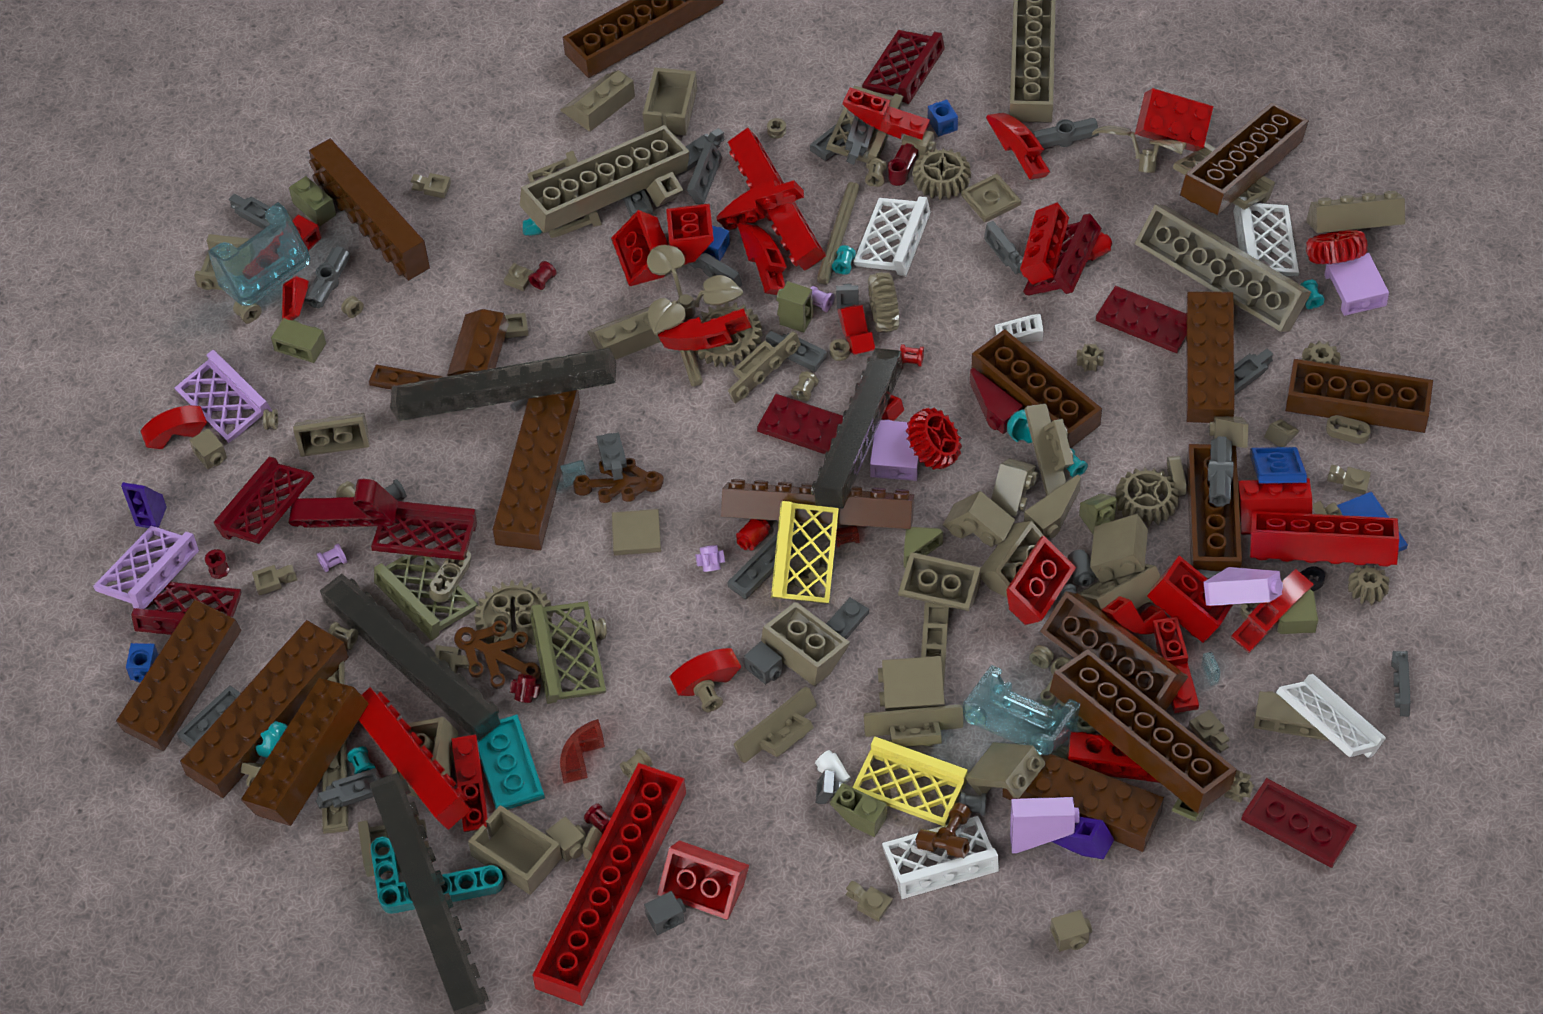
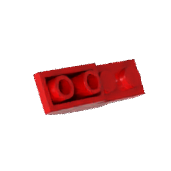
M850 87L843 100V105L859 119L899 139L905 134L922 140L929 127L930 119L890 107V100Z
M1006 113L986 116L987 121L1005 151L1012 150L1030 180L1046 177L1050 173L1040 156L1044 150L1023 123Z
M772 179L753 187L737 197L716 216V219L725 229H735L739 223H754L765 218V210L774 209L776 206L793 203L798 199L804 198V190L795 180L779 185Z
M739 223L738 228L748 261L756 262L765 293L777 295L778 291L785 286L782 272L787 268L779 248L770 235L759 226Z
M743 308L732 311L724 316L713 318L705 323H702L700 317L689 319L674 328L660 332L658 337L664 348L684 351L703 350L732 343L731 335L752 328Z
M1297 569L1293 570L1282 581V595L1271 602L1260 603L1231 635V638L1248 653L1275 627L1280 618L1314 586Z
M1171 617L1153 620L1157 653L1188 676L1171 702L1174 713L1198 710L1199 702L1188 666V654L1178 618Z
M475 734L451 738L457 787L468 797L465 802L471 809L462 818L464 832L476 831L482 825L487 828L486 820L488 819L477 736Z

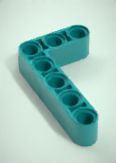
M378 837L371 844L378 899L382 909L389 914L499 893L504 887L503 874L494 865L401 882L397 854L392 841L387 837ZM380 848H390L386 855L377 854ZM386 871L394 873L390 879H381L382 874ZM490 876H497L499 878L495 884L486 883L487 878ZM464 881L473 882L472 887L469 889H462L460 886ZM441 885L448 887V890L443 894L435 892ZM420 890L423 892L422 896L418 899L410 898L413 891ZM388 896H397V900L394 903H385V899Z

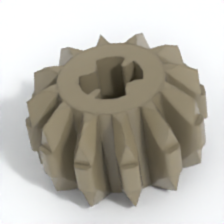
M1320 341L1316 345L1310 343L1308 348L1303 350L1302 360L1340 366V353L1337 352L1336 346L1330 347L1329 341L1326 344H1322Z
M1366 564L1363 566V569L1357 566L1354 569V573L1349 575L1348 592H1352L1353 599L1360 597L1361 604L1365 600H1368L1371 606L1375 600L1381 603L1383 597L1388 594L1389 577L1385 576V570L1378 571L1376 565L1369 568Z

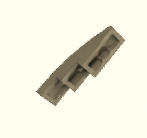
M925 602L921 657L941 656L944 689L949 607Z

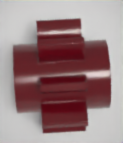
M519 674L518 679L511 681L509 693L515 694L514 700L531 703L533 697L537 698L539 696L541 684H536V677Z

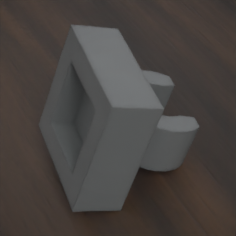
M851 283L836 286L837 309L859 304L858 285L852 286Z
M824 770L817 780L815 803L826 804L830 798L834 797L843 783L841 781H834L833 771Z

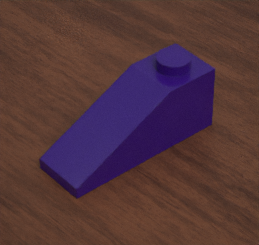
M123 482L121 487L135 525L145 528L150 526L159 528L167 508L163 495L143 485Z
M1079 817V823H1075L1074 834L1051 842L1081 856L1104 859L1114 838L1103 820Z

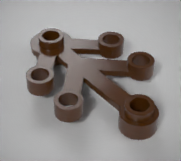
M626 458L627 467L622 468V470L626 473L631 472L637 477H630L623 472V479L618 480L613 478L589 479L587 475H578L573 481V488L575 494L585 496L592 492V488L612 487L610 489L602 488L598 491V499L601 503L612 501L613 497L619 493L622 494L623 501L631 502L645 490L649 492L660 490L664 483V477L656 471L646 472L636 466L635 459ZM601 460L599 462V471L602 474H608L613 477L611 470L604 471Z
M496 621L493 626L477 631L471 627L460 628L455 633L454 642L459 649L465 651L469 662V674L472 677L478 678L483 674V665L477 660L476 649L484 653L491 675L490 684L495 689H500L505 684V677L500 673L497 661L519 671L521 674L530 675L526 670L533 668L535 673L531 676L536 677V681L540 678V667L536 663H524L502 652L515 647L524 648L528 644V635L525 632H517L513 638L487 644L481 640L494 635L502 637L506 634L507 625L505 622ZM496 626H502L504 630L497 632L495 628ZM464 635H469L471 639L469 641H464L462 637ZM518 637H524L525 642L519 643L516 639ZM478 666L481 670L478 673H474L472 668ZM499 677L502 679V682L495 684L493 679Z

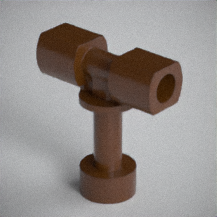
M955 803L949 811L951 820L947 827L940 828L938 832L924 829L918 832L915 839L917 848L935 852L937 848L946 849L947 855L965 858L970 849L968 839L958 837L955 832L959 825L967 823L971 816V810L962 803Z

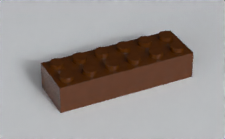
M1187 291L1186 422L1210 423L1214 422V416L1234 417L1233 292Z
M1006 329L972 353L971 369L975 368L1022 404L1023 410L1027 406L1046 404L1051 422L1063 419L1064 426L1068 432L1067 439L1070 448L1101 425L1102 408Z
M1294 359L1285 411L1325 418L1338 415L1370 425L1425 433L1430 412L1433 380Z
M1189 444L1187 484L1190 564L1196 570L1220 572L1228 567L1241 568L1242 552L1236 446H1232L1233 479L1231 483L1230 504L1219 507L1209 502L1210 481H1208V464L1211 444Z
M1066 591L1040 630L1042 634L1074 658L1089 649L1164 711L1167 710L1188 678L1186 674L1077 593Z
M195 599L117 718L116 722L122 731L164 752L242 631L236 619Z
M322 678L318 679L241 798V801L255 815L288 826L293 824L369 704L356 688Z
M1035 748L1045 761V766L1019 799L1073 797L1074 808H1079V817L1103 820L1114 841L1144 852L1162 813L1164 797ZM1003 788L1002 797L1009 800L1017 799L1013 798L1006 788Z

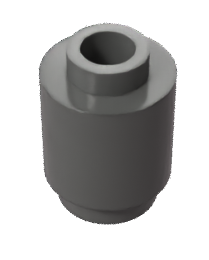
M1084 550L1071 552L1067 559L1076 567L1072 573L1074 583L1081 586L1091 585L1096 579V575L1090 568L1091 558L1089 554Z

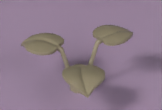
M1108 125L1099 127L1092 132V136L1097 133L1130 136L1136 153L1135 159H1139L1138 171L1156 172L1159 146L1171 149L1182 155L1183 150L1186 148V143L1181 141L1150 140L1149 144H1154L1153 149H1143L1142 153H1140L1135 133L1129 128Z
M661 245L652 249L648 255L647 265L652 273L657 275L673 273L679 296L677 301L671 302L666 298H660L650 305L648 321L654 335L678 326L684 319L693 318L696 314L695 307H699L702 296L704 302L708 305H723L742 296V289L726 276H712L704 282V290L699 292L695 301L690 295L682 294L675 269L684 266L685 258L678 248L670 245Z

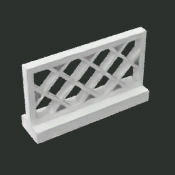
M918 197L917 201L879 198L853 261L854 265L866 268L895 270L897 275L906 277L931 213L927 197ZM883 205L893 208L885 213L881 211ZM906 208L913 209L912 212L903 215L901 212ZM895 214L899 215L900 218L892 222L887 219ZM884 220L886 225L876 229L875 224ZM902 223H905L907 225L900 231H897L895 229L896 226ZM891 229L894 234L886 238L881 235ZM878 237L880 241L872 245L868 243L872 238ZM896 239H899L900 243L892 248L888 244ZM884 245L888 249L880 254L875 252L876 249ZM872 253L874 256L868 260L862 259V256ZM890 255L894 257L893 262L882 261V259Z
M1239 197L1244 201L1247 200V197ZM1255 203L1245 210L1235 205L1233 212L1239 249L1259 261L1263 259L1271 265L1272 269L1284 276H1298L1299 269L1288 205ZM1251 211H1258L1262 216L1257 218ZM1283 212L1284 217L1279 220L1272 213ZM1267 218L1274 225L1270 228L1262 221ZM1259 226L1265 232L1260 235L1254 230V227ZM1280 227L1286 231V234L1282 237L1274 230ZM1271 235L1277 242L1272 244L1265 237ZM1260 242L1268 249L1263 252L1256 245ZM1283 244L1289 248V251L1284 253L1277 247ZM1271 251L1280 257L1277 261L1268 256ZM1285 261L1292 266V269L1284 268L1280 263Z
M1314 674L1308 675L1304 682L1281 686L1276 692L1348 757L1364 754L1370 758L1386 739L1383 734Z
M979 816L969 818L967 823L959 825L955 832L958 837L967 838L968 842H970V849L965 858L950 860L947 858L946 850L942 856L931 853V851L918 849L915 847V839L918 833L882 843L884 853L897 882L901 899L999 871L998 854L995 848H992ZM975 825L977 828L974 836L963 833L967 827ZM944 826L933 828L929 831L938 832V830ZM975 844L986 849L978 853L971 851ZM900 847L906 851L902 857L892 854L890 849ZM911 852L922 856L918 863L907 860ZM927 858L938 862L937 865L930 867L923 866ZM903 865L914 869L912 872L902 875L899 873Z

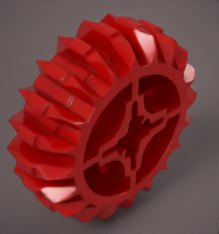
M1358 230L1334 231L1310 238L1306 242V252L1312 263H1340L1364 256L1367 252L1368 244L1364 232Z
M934 407L922 409L910 418V421L907 422L908 428L905 430L909 435L906 439L911 444L909 448L914 450V456L919 457L920 463L924 462L926 467H931L935 470L944 469L958 460V456L961 455L960 449L962 448L959 441L962 438L958 436V429H955L954 422L949 420V415H944L942 410L937 411Z

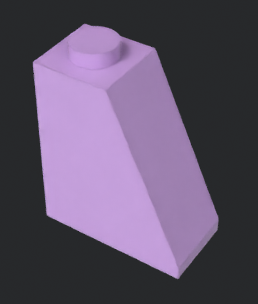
M1228 567L1204 581L1206 605L1209 606L1271 602L1282 595L1283 589L1280 571Z
M1073 797L1011 799L1010 842L1012 853H1019L1074 834L1075 823H1079V808H1074Z

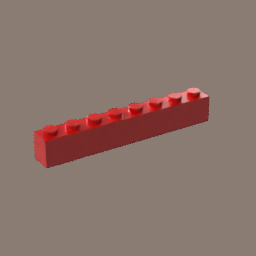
M748 127L727 142L731 148L729 153L735 162H739L740 165L737 167L744 177L747 176L746 183L750 189L772 179L779 185L784 183L758 137ZM795 202L765 210L767 219L769 221L772 220L774 223L771 225L772 229L778 236L781 235L782 240H780V243L787 252L790 251L791 255H789V258L796 267L799 265L805 271L826 257L825 252Z
M369 687L361 694L369 704L359 718L360 723L433 816L449 830L471 810L465 802L468 797L459 787L454 789L456 782L447 773L445 775L442 774L445 771L443 766L436 759L431 760L434 755L425 745L420 746L423 741L415 732L409 733L412 728L403 718L398 719L401 714L392 704L390 706L387 705L390 703V700L381 691L377 694Z

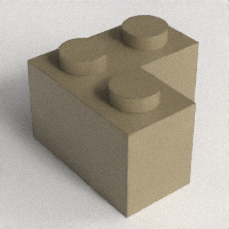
M1011 458L1002 462L991 500L1009 515L1017 516L1021 511L1024 512L1028 502V498H1025L1026 491L1031 486H1035L1037 481L1036 465Z
M978 491L955 503L943 526L950 530L952 535L961 539L974 533L984 544L992 547L1005 540L1015 519L983 492Z

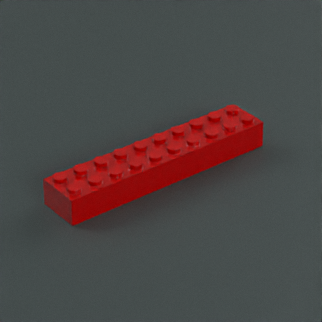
M641 763L637 764L532 975L536 990L580 1006L584 1005L686 795L685 778Z

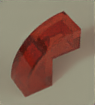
M599 719L584 724L566 741L560 757L563 784L588 778L582 753L605 747Z

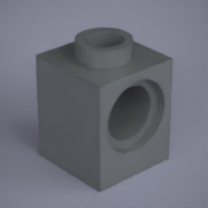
M762 641L744 655L745 668L765 685L771 680L775 681L782 674V657Z
M672 891L644 904L645 915L657 936L685 922L683 913L686 912L684 903L680 898L676 899Z

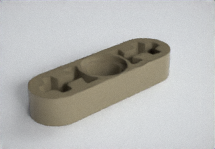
M455 548L452 551L460 552L461 548ZM468 550L465 559L460 560L458 565L455 559L446 558L430 583L429 596L432 600L436 602L449 600L470 567L471 553ZM447 572H453L456 574V576L450 578L445 576L444 574Z

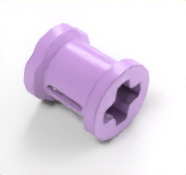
M812 286L810 289H812L813 305L822 308L824 312H828L833 305L834 294H827Z
M339 544L334 545L333 549L323 554L320 552L316 554L325 573L329 571V568L341 562L343 564L347 563Z

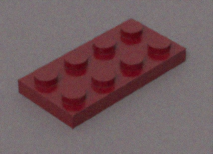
M1116 285L1096 315L1095 321L1176 354L1186 340V313Z
M775 394L757 426V432L842 460L860 426V421Z
M1268 778L1265 779L1241 818L1242 821L1330 868H1333L1357 828V825Z

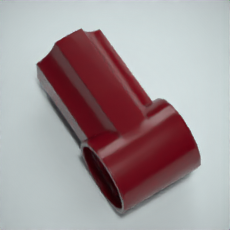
M906 143L901 145L895 158L888 164V180L894 186H901L907 182L908 174L919 154L918 149L913 144Z

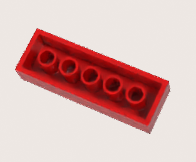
M1252 511L1250 558L1258 560L1280 559L1285 562L1304 560L1308 563L1327 561L1331 564H1341L1342 562L1355 565L1378 564L1382 567L1397 565L1398 518Z

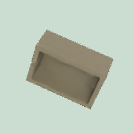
M654 67L643 110L644 131L648 132L665 125L673 134H687L697 93L696 71Z
M501 805L486 820L487 828L482 825L468 841L472 857L486 866H497L505 879L529 895L534 892L562 859L558 842Z

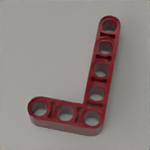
M363 478L357 480L354 497L297 498L291 505L288 523L294 527L300 525L304 528L392 526L395 523L398 501L378 482Z

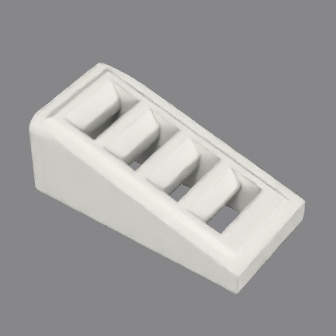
M1040 314L995 325L996 335L1006 329L1021 343L1043 341V325ZM1012 329H1016L1017 333L1013 334Z

